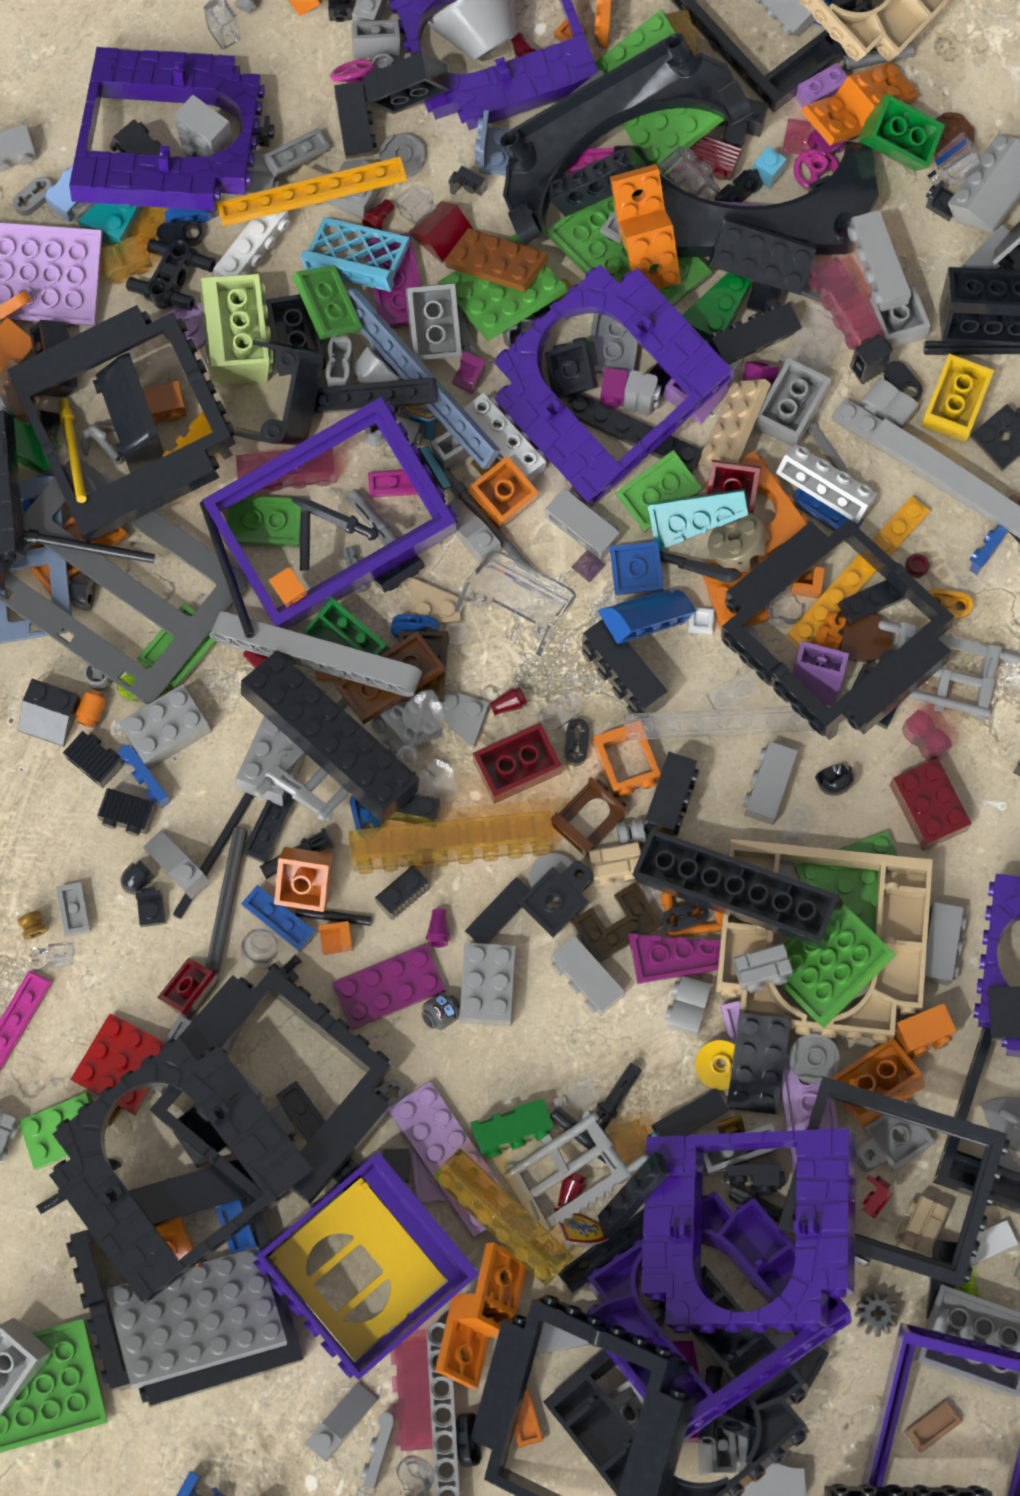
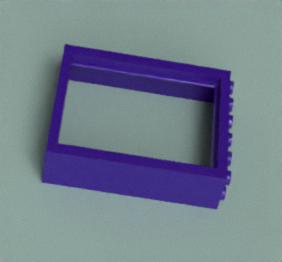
M901 1322L862 1484H870L872 1486L883 1485L916 1346L1020 1372V1352ZM1020 1446L1008 1496H1020Z

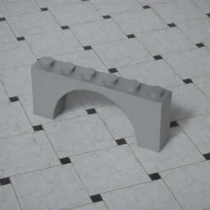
M793 1333L765 1334L777 1349L794 1338ZM727 1375V1384H728V1383H730L732 1380H731V1379L729 1378V1376ZM735 1434L737 1446L736 1462L738 1473H740L747 1465L745 1460L748 1439ZM773 1463L765 1470V1475L757 1482L752 1481L745 1487V1492L741 1495L806 1496L804 1468H792L779 1463Z

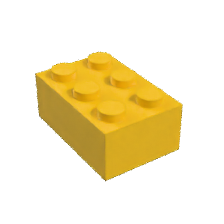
M948 354L920 427L966 443L994 370Z

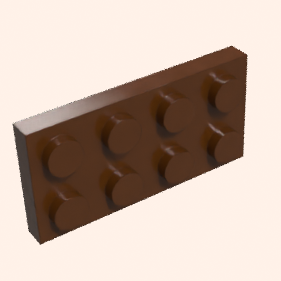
M418 631L380 655L419 668L422 671V676L416 690L446 671L444 665ZM343 679L335 684L338 692L363 725L407 697L348 679Z

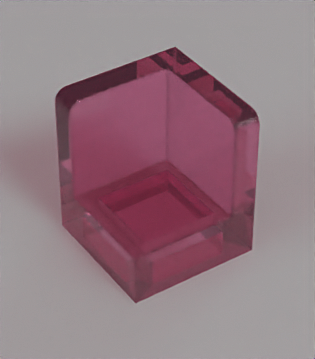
M788 119L782 148L783 153L800 155L806 152L811 127L810 122Z

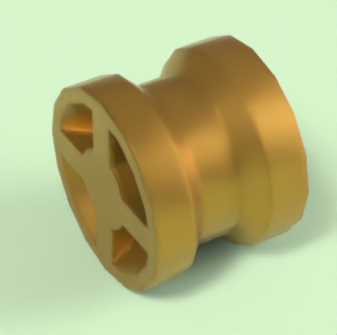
M33 911L17 919L19 926L24 930L22 935L25 940L39 937L48 931L47 926L42 923L41 919L43 916L41 911Z

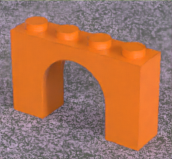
M752 451L739 459L738 463L761 466L757 493L763 494L772 502L776 513L773 521L766 526L772 540L766 542L765 553L762 556H753L756 562L760 564L807 525L809 521L803 513H799L795 508V502L791 495L785 494L782 490L778 477L769 472L765 459L762 456H758L755 451ZM708 479L706 480L705 488H704V489L706 490V492H707V486H708Z

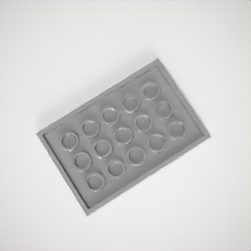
M259 1247L200 1263L199 1267L189 1270L147 1304L139 1300L128 1283L106 1289L131 1389L287 1345L267 1274L264 1276L253 1264L256 1260L253 1254Z

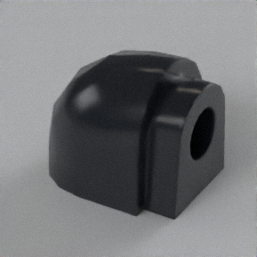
M71 578V583H69L71 604L77 609L90 611L94 602L95 582L89 579Z
M140 860L135 864L132 862L121 875V887L126 893L134 895L137 892H141V889L146 888L154 876Z

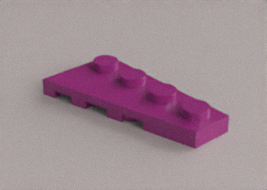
M628 934L637 985L718 971L720 941L695 940L680 937L669 938L654 935Z

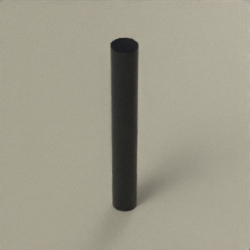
M301 908L296 909L297 917L334 922L349 921L350 924L371 926L372 916L328 910L320 912Z

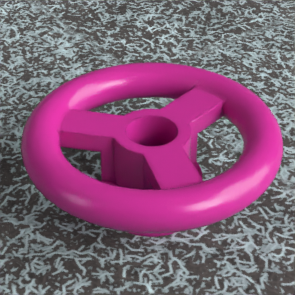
M367 59L351 61L335 68L330 73V78L335 82L352 83L362 81L364 85L363 76L369 74L374 69L375 64Z
M813 148L802 152L796 158L793 172L797 182L808 190L809 184L817 181L818 177L824 172L833 171L834 173L839 163L833 154L826 155L821 149ZM802 162L809 168L811 174L809 182L801 175L800 167Z

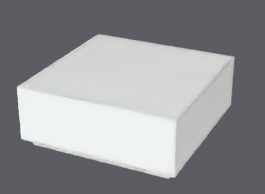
M695 607L697 611L689 618L688 633L712 635L714 609Z

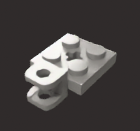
M882 1115L863 1128L869 1140L856 1149V1163L861 1171L868 1172L885 1162L893 1172L934 1145L935 1141L925 1127ZM894 1130L905 1133L903 1136L904 1142L901 1143L899 1140L895 1141L893 1139ZM865 1154H868L871 1160H868L865 1157Z

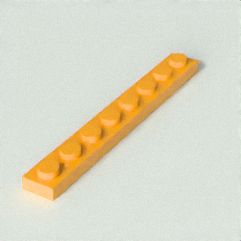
M399 156L216 203L222 226L224 227L407 181L401 157Z
M911 496L872 541L891 557L929 515L930 510ZM858 555L787 633V637L798 646H800L801 641L813 643L819 627L826 626L825 618L828 612H835L838 616L841 610L837 604L841 600L858 593L876 574L877 570L862 556Z

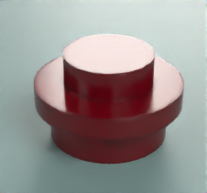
M913 554L907 558L905 570L911 577L921 578L929 570V561L921 554Z

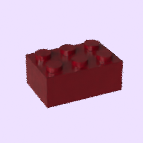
M541 722L473 752V762L494 804L560 775L562 771V765Z
M938 758L892 779L889 786L922 851L968 831L972 825Z

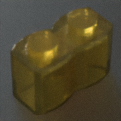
M140 235L127 238L119 244L111 245L101 250V266L109 284L123 283L130 275L144 274L153 266Z

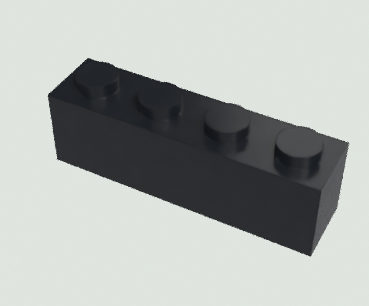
M790 302L783 306L777 303L767 309L768 312L763 315L761 312L751 315L746 323H742L740 320L728 327L729 330L724 333L720 329L710 334V340L707 343L729 365L794 335L802 329V326Z

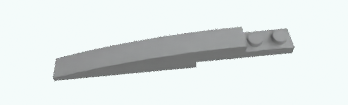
M846 398L831 416L832 421L910 467L915 475L1020 538V506L954 461L887 419H879Z

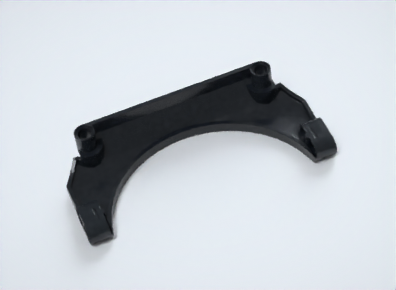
M675 33L506 132L501 137L500 144L508 154L512 164L506 166L503 197L509 209L508 216L522 244L527 245L546 234V218L550 204V183L562 178L582 152L600 137L619 125L648 113L675 108H691L711 112L722 117L731 125L754 113L728 65L702 52L694 55L685 37L681 33Z
M846 142L845 152L839 166L816 189L793 200L771 205L737 206L710 201L684 191L660 174L664 207L673 225L677 258L710 257L723 216L812 244L816 248L815 255H845L852 251L854 241H851L848 235V227H850L852 217L871 212L879 196L872 148L861 142ZM639 145L614 146L613 153L631 146L645 162V167L651 166ZM638 189L634 191L632 196H639L643 190Z

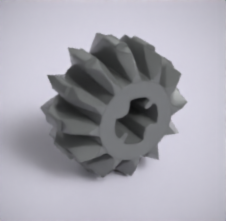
M878 1291L873 1292V1300L868 1294H865L863 1299L866 1304L863 1302H857L856 1304L858 1308L863 1310L862 1312L854 1313V1317L863 1318L862 1321L857 1323V1326L860 1328L866 1324L865 1334L867 1335L874 1328L875 1337L881 1336V1329L886 1335L891 1333L888 1325L896 1327L898 1324L891 1317L900 1315L899 1311H891V1308L897 1303L892 1301L887 1304L888 1294H884L881 1300H879ZM875 1308H879L878 1312L882 1311L883 1316L878 1318V1321L874 1320L875 1316L871 1317V1312Z

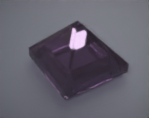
M587 549L571 568L590 583L606 565Z

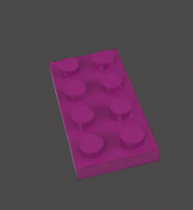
M410 232L398 234L409 237L411 242L393 278L394 286L392 291L373 288L377 312L391 328L409 325L405 289L421 287ZM380 238L366 240L369 247L381 242ZM394 242L387 247L392 252L400 248L402 243ZM383 247L372 252V254L377 259L387 254ZM366 255L367 263L372 261L370 255ZM385 261L378 266L381 269L389 270L392 261Z
M426 944L332 982L351 1030L427 1000L440 992H445Z

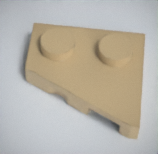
M410 578L411 615L434 617L440 622V625L460 624L459 597L417 579Z

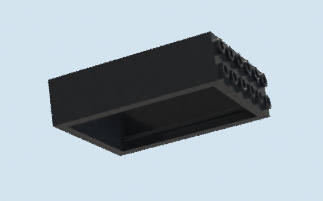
M822 1076L807 1130L819 1129L829 1097L986 1146L951 1264L855 1233V1254L963 1287V1283H968L973 1269L969 1266L971 1256L976 1258L980 1242L976 1240L978 1232H983L988 1218L984 1215L986 1205L991 1206L994 1199L995 1191L991 1189L993 1181H998L1003 1166L999 1164L1001 1154L1006 1155L1009 1148L1010 1140L1006 1139L1007 1134ZM797 1163L778 1223V1229L796 1234L794 1232L796 1214L793 1213L797 1203Z

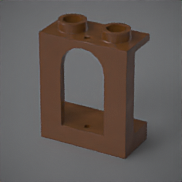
M592 777L588 779L587 785L559 813L556 812L550 818V826L585 858L588 856V851L594 850L616 827V823L621 822L627 816L626 803L618 796L613 797L607 791L608 787L601 780L597 779L595 781ZM602 799L609 806V815L586 839L569 822L589 801Z

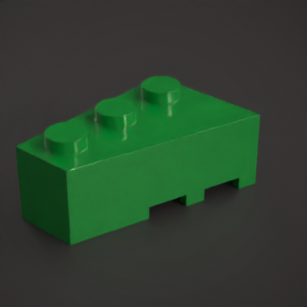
M727 273L682 316L704 340L709 341L710 334L722 329L723 333L729 330L728 327L733 324L749 293L751 280Z
M7 410L8 414L14 417L18 463L41 474L46 473L50 465L42 451L31 423L19 421L14 413ZM52 437L53 442L57 448V451L59 452L62 446L58 444L57 439Z
M333 598L330 599L301 633L378 656L390 649L385 642Z
M543 1099L515 1107L513 1110L501 1115L500 1113L491 1116L492 1118L480 1123L478 1120L470 1122L471 1131L482 1158L487 1156L488 1160L501 1156L504 1149L510 1147L512 1150L520 1149L527 1145L526 1141L533 1138L536 1141H541L550 1132L554 1131L553 1123Z

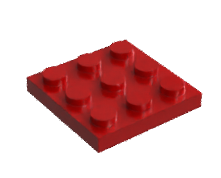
M110 1013L70 1080L99 1095L105 1088L109 1086L113 1088L120 1083L119 1079L128 1071L132 1070L134 1072L142 1066L140 1063L151 1054L154 1056L159 1054L163 1050L161 1047L165 1042ZM152 1087L144 1088L137 1092L132 1090L124 1095L116 1104L118 1107L136 1116Z

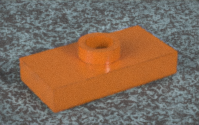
M529 1389L525 1391L514 1431L518 1448L544 1441Z

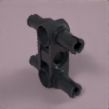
M151 238L147 244L148 253L161 256L162 259L150 281L147 282L130 276L126 282L127 291L143 295L147 301L153 302L158 309H166L174 305L192 311L195 306V297L183 294L180 290L192 268L195 267L212 273L216 266L215 258L199 254L195 248L189 247L188 243L184 240H176L168 244Z
M716 1365L706 1368L705 1384L713 1394L721 1389L723 1369ZM743 1399L700 1429L699 1442L701 1444L713 1445L716 1442L717 1427L748 1439L747 1459L755 1441L756 1418L749 1400Z

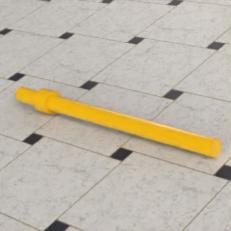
M61 398L59 400L61 409L59 417L61 424L64 426L76 499L79 503H83L87 498L73 426L75 421L74 413L70 409L68 398Z

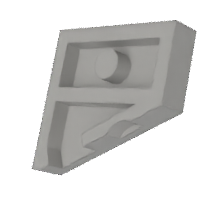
M446 689L445 702H437L434 712L470 748L474 749L489 703Z

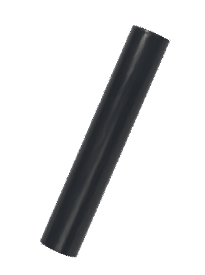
M301 512L300 571H310L311 513Z

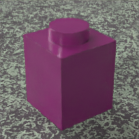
M611 368L604 369L600 403L611 408L623 407L628 371Z

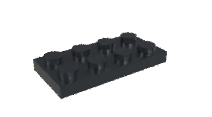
M739 1009L726 1102L728 1109L778 1114L791 1015Z

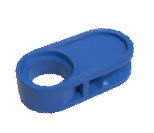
M400 614L392 620L391 633L399 638V631H428L422 628L424 626L434 629L429 631H439L440 622L431 616Z

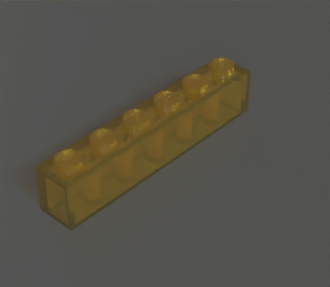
M461 1148L447 1159L434 1174L433 1178L546 1287L574 1258L566 1248Z

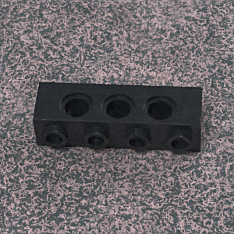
M628 146L551 182L550 201L565 217L612 196L610 177L645 167V162L631 146Z

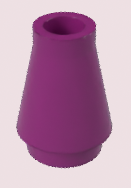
M437 908L432 910L426 934V940H428V945L431 947L448 946V941L451 940L447 911L445 909Z

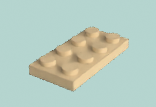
M766 379L732 383L728 389L725 402L719 411L716 423L710 432L708 442L702 451V456L698 463L704 470L710 469L712 460L739 462L771 386V383Z

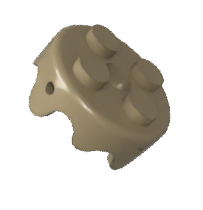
M749 513L732 522L715 527L708 539V550L712 558L722 568H736L741 572H746L750 569V559L755 555L762 556L765 553L766 542L771 541L772 538L760 518L753 513Z

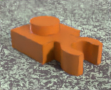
M828 612L825 618L826 626L819 627L813 644L838 650L843 638L838 633L845 626L846 619L838 617L835 622L837 613Z

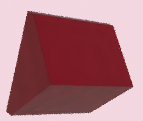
M441 201L409 232L419 244L443 263L468 228L473 229L458 205Z
M712 460L707 494L745 489L748 510L753 513L761 466Z
M187 958L157 998L179 1015L190 1020L219 983V979L210 969Z

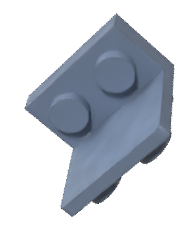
M484 110L483 118L478 119L475 164H479V173L506 176L509 156L500 144V140L511 129L490 128L489 110Z

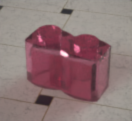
M917 710L905 720L901 728L905 738L913 745L918 746L921 755L928 762L936 758L940 761L948 754L952 747L950 738L942 730L935 728L930 716L921 710Z

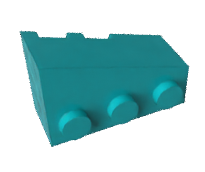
M96 203L78 220L80 229L102 230V242L124 251L147 207Z

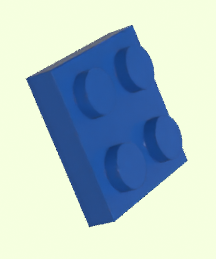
M658 541L610 546L615 596L664 590Z

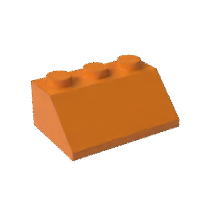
M894 1038L892 1041L888 1040V1043H882L830 1078L901 1101H905L925 1087L922 1072ZM842 1102L861 1129L883 1115Z

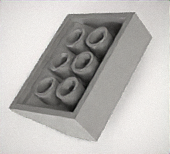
M941 1284L926 1323V1329L1020 1352V1312ZM918 1346L914 1363L1012 1398L1020 1397V1372Z

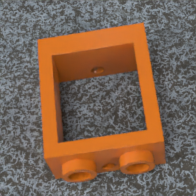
M640 721L593 736V746L613 797L619 795L620 798L633 794L635 789L643 787L645 790L657 785L661 774ZM638 738L651 772L617 783L605 749Z

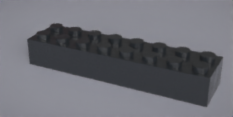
M276 650L241 680V695L382 823L418 792L420 778L279 651Z
M651 829L632 873V876L639 884L825 950L844 904L840 895L653 829Z

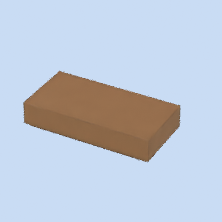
M945 1400L904 1432L917 1450L922 1453L962 1423L963 1420L948 1400Z

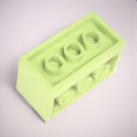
M259 274L201 278L200 301L203 309L202 318L204 335L206 336L205 345L209 380L211 379L214 386L267 382L268 373H272V349L252 345L254 337L271 340L270 327H267L266 320L268 319L267 305H264L265 285L260 283Z

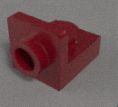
M868 1175L866 1180L878 1189L875 1192L871 1191L863 1201L865 1206L862 1210L875 1219L894 1193L888 1190L891 1184L878 1175L874 1179Z

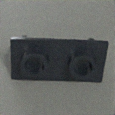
M749 169L742 171L740 175L732 180L735 186L727 184L720 191L716 192L717 196L714 199L715 201L742 203L762 186L758 170L752 171Z

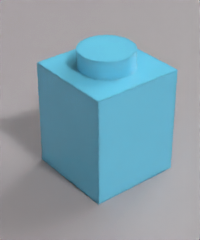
M767 146L754 162L752 171L757 169L761 183L771 189L784 173L787 159Z

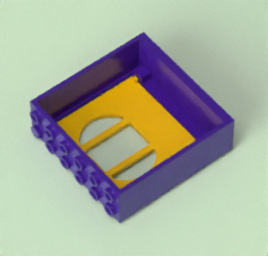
M374 1151L253 1254L256 1258L253 1264L264 1276L269 1274L273 1278L270 1284L279 1295H287L290 1299L287 1305L298 1317L303 1315L307 1319L303 1324L313 1336H321L324 1340L321 1346L332 1358L337 1356L341 1360L337 1365L349 1378L354 1376L358 1380L480 1274L381 1154ZM359 1175H361L362 1178L356 1181L351 1187H349L344 1193H342L337 1199H335L330 1205H328L323 1211H321L316 1217H314L308 1224H306L301 1230H299L294 1236H292L287 1242H285L280 1248H278L273 1254H271L269 1258L266 1256L281 1242H283L289 1235H291L296 1229H298L303 1223H305L310 1217H312L317 1211H319L324 1205H326L331 1199H333L338 1193H340L345 1187H347L352 1181H354ZM333 1234L353 1236V1239L311 1276H307L306 1264L312 1248L321 1239ZM361 1244L383 1271L340 1310L335 1312L316 1290L314 1283ZM387 1279L390 1281L388 1301L378 1315L364 1322H348L343 1320L345 1315ZM446 1279L448 1280V1281H447L443 1286H441L435 1293H433L427 1300H425L419 1307H417L411 1314H409L408 1316H406V1314H408L414 1307H416L422 1300H424L430 1293H432V1292H433L438 1286H440ZM394 1325L396 1326L379 1342H377L371 1349H369L363 1356H361L356 1362H354L350 1358L351 1356L355 1360L374 1342H376L382 1335H384L390 1328H392Z

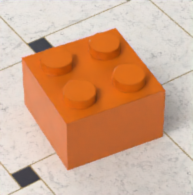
M506 456L471 484L468 493L500 529L537 499L539 492L513 461Z
M284 847L278 859L274 904L324 912L329 901L334 854Z
M943 1003L896 1023L893 1038L911 1060H915L924 1056L925 1052L929 1051L931 1047L936 1051L949 1045L948 1043L952 1041L951 1037L957 1030Z

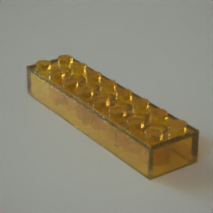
M550 810L348 831L353 871H358L359 874H371L376 869L393 872L397 871L398 867L408 866L410 868L412 865L417 869L423 868L425 864L442 867L448 865V862L458 861L459 864H469L473 862V859H483V861L490 862L496 861L498 857L508 856L509 859L522 858L523 854L533 853V856H543L553 850Z

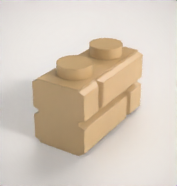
M638 842L588 851L590 869L593 873V883H600L601 887L615 884L614 880L636 881L632 873L641 854Z
M924 1196L918 1197L917 1201L912 1199L906 1211V1214L910 1215L906 1224L901 1223L896 1233V1237L899 1238L897 1245L903 1249L929 1256L949 1209Z

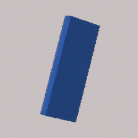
M669 588L598 610V613L617 644L682 625L697 610L683 591L677 588Z

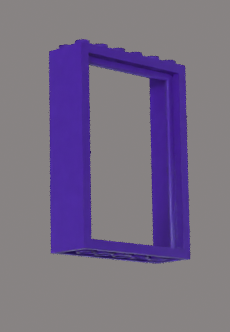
M382 397L202 499L207 511L276 627L290 629L321 611L331 598L335 601L342 599L363 585L457 532L456 524L458 523V517L451 505L448 507L445 505L446 500L439 485H433V475L427 464L422 465L420 463L422 460L414 443H408V433L402 422L397 424L396 413L389 401L385 403ZM376 423L432 519L306 591L308 595L294 605L286 608L283 604L276 608L220 512L293 470L299 471L300 466Z

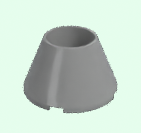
M457 0L435 15L433 21L427 22L431 29L473 61L487 55L518 34L513 0Z

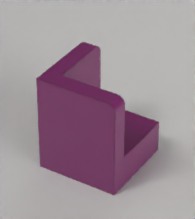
M815 129L809 134L807 145L811 149L820 147L826 155H829L834 150L841 153L844 149L845 141L830 146Z
M464 351L460 358V368L453 378L452 384L473 394L486 371V361Z
M764 360L745 362L743 381L766 379L771 383L768 390L769 393L778 377L779 366Z

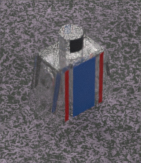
M962 132L934 157L937 168L927 176L935 186L945 179L951 186L958 184L983 167L977 147Z

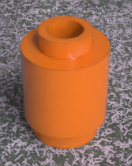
M90 690L89 693L84 692L75 713L77 716L75 721L83 726L94 728L95 724L99 723L107 703L103 699L104 694L95 690Z

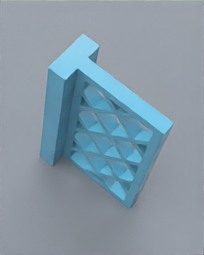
M324 217L308 251L304 250L300 258L305 270L335 265L341 280L391 292L394 286L393 278L411 241L407 236ZM327 226L338 229V232L327 237L324 234ZM351 232L359 234V237L348 242L345 238V235ZM342 237L344 244L332 249L329 242ZM370 238H380L381 242L370 247L366 243V240ZM363 242L366 249L353 254L351 247ZM394 242L402 243L400 248L392 252L387 247ZM327 244L329 251L322 254L315 253L318 247ZM384 247L387 254L375 259L372 252ZM346 249L350 253V256L344 259L337 258L335 255ZM368 254L372 261L366 264L357 262V259ZM385 261H392L389 270L381 269L378 266Z

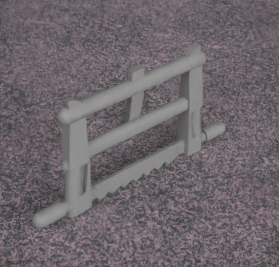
M881 620L878 623V627L881 630L899 633L898 649L919 631V629H916L917 626L901 622L899 625ZM943 634L938 639L947 647L984 656L981 676L977 677L940 668L932 675L940 677L936 695L915 690L907 698L934 704L933 711L943 713L944 707L975 714L980 721L986 722V717L991 715L989 704L994 685L997 682L994 678L1000 658L1004 661L1018 664L1020 663V655L1002 651L1003 648L999 646H983L977 640L972 643L968 638L963 640L960 636L955 638L952 634L948 636ZM949 680L979 687L976 705L947 698Z
M343 697L337 702L343 710L348 706ZM383 743L382 745L389 750V745ZM293 744V750H288L287 756H282L281 763L275 765L266 773L264 777L266 779L254 790V795L262 797L272 786V783L293 795L292 799L297 800L317 813L319 820L327 819L330 822L333 817V810L344 800L349 792L341 787L325 803L312 793L328 775L322 768L304 786L289 775L287 771L305 753L296 744Z
M589 1109L583 1114V1120L563 1132L557 1138L553 1139L549 1134L541 1139L544 1144L543 1147L516 1165L508 1164L504 1166L506 1169L504 1178L507 1181H511L521 1203V1208L525 1207L534 1228L519 1237L515 1242L516 1246L522 1248L535 1240L536 1237L538 1239L545 1237L553 1230L552 1227L558 1224V1221L565 1224V1219H572L573 1213H581V1208H589V1203L597 1202V1197H605V1192H613V1186L628 1181L634 1175L633 1172H637L650 1156L644 1154L627 1166L614 1149L616 1144L611 1142L598 1124L599 1115L596 1113L591 1114ZM585 1130H588L596 1146L566 1165L558 1148ZM550 1154L558 1171L530 1189L521 1173ZM602 1155L612 1175L549 1217H546L536 1198Z

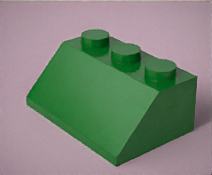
M885 94L865 120L858 141L911 170L918 171L929 168L945 125L895 97Z

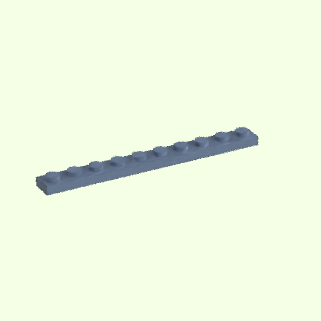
M356 288L349 289L348 296L362 324L363 329L361 332L403 380L436 379L437 403L426 404V406L482 469L489 468L501 451L498 446Z

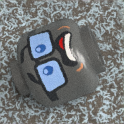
M440 992L423 1004L421 1016L429 1028L443 1030L458 1020L460 1004L453 995L449 996L446 993Z

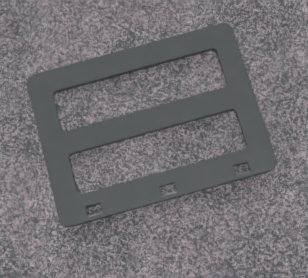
M69 459L64 466L74 486ZM80 459L85 493L90 494L113 482ZM55 477L23 514V530H39L41 534L79 540L52 521L53 517L66 503ZM156 511L131 521L129 524L216 584L214 590L193 616L185 615L100 554L42 544L174 638L150 669H146L11 574L10 569L16 562L3 563L5 587L13 592L9 599L0 593V601L145 704H150L160 697L210 634L219 612H227L233 605L217 554ZM24 540L26 551L31 544L26 543ZM231 565L240 593H242L248 584L247 577L243 572ZM63 629L74 635L71 642L59 635ZM124 672L136 679L132 686L119 678Z

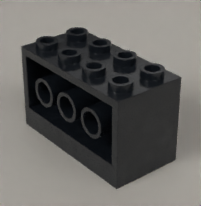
M948 267L939 303L941 342L1020 346V270Z

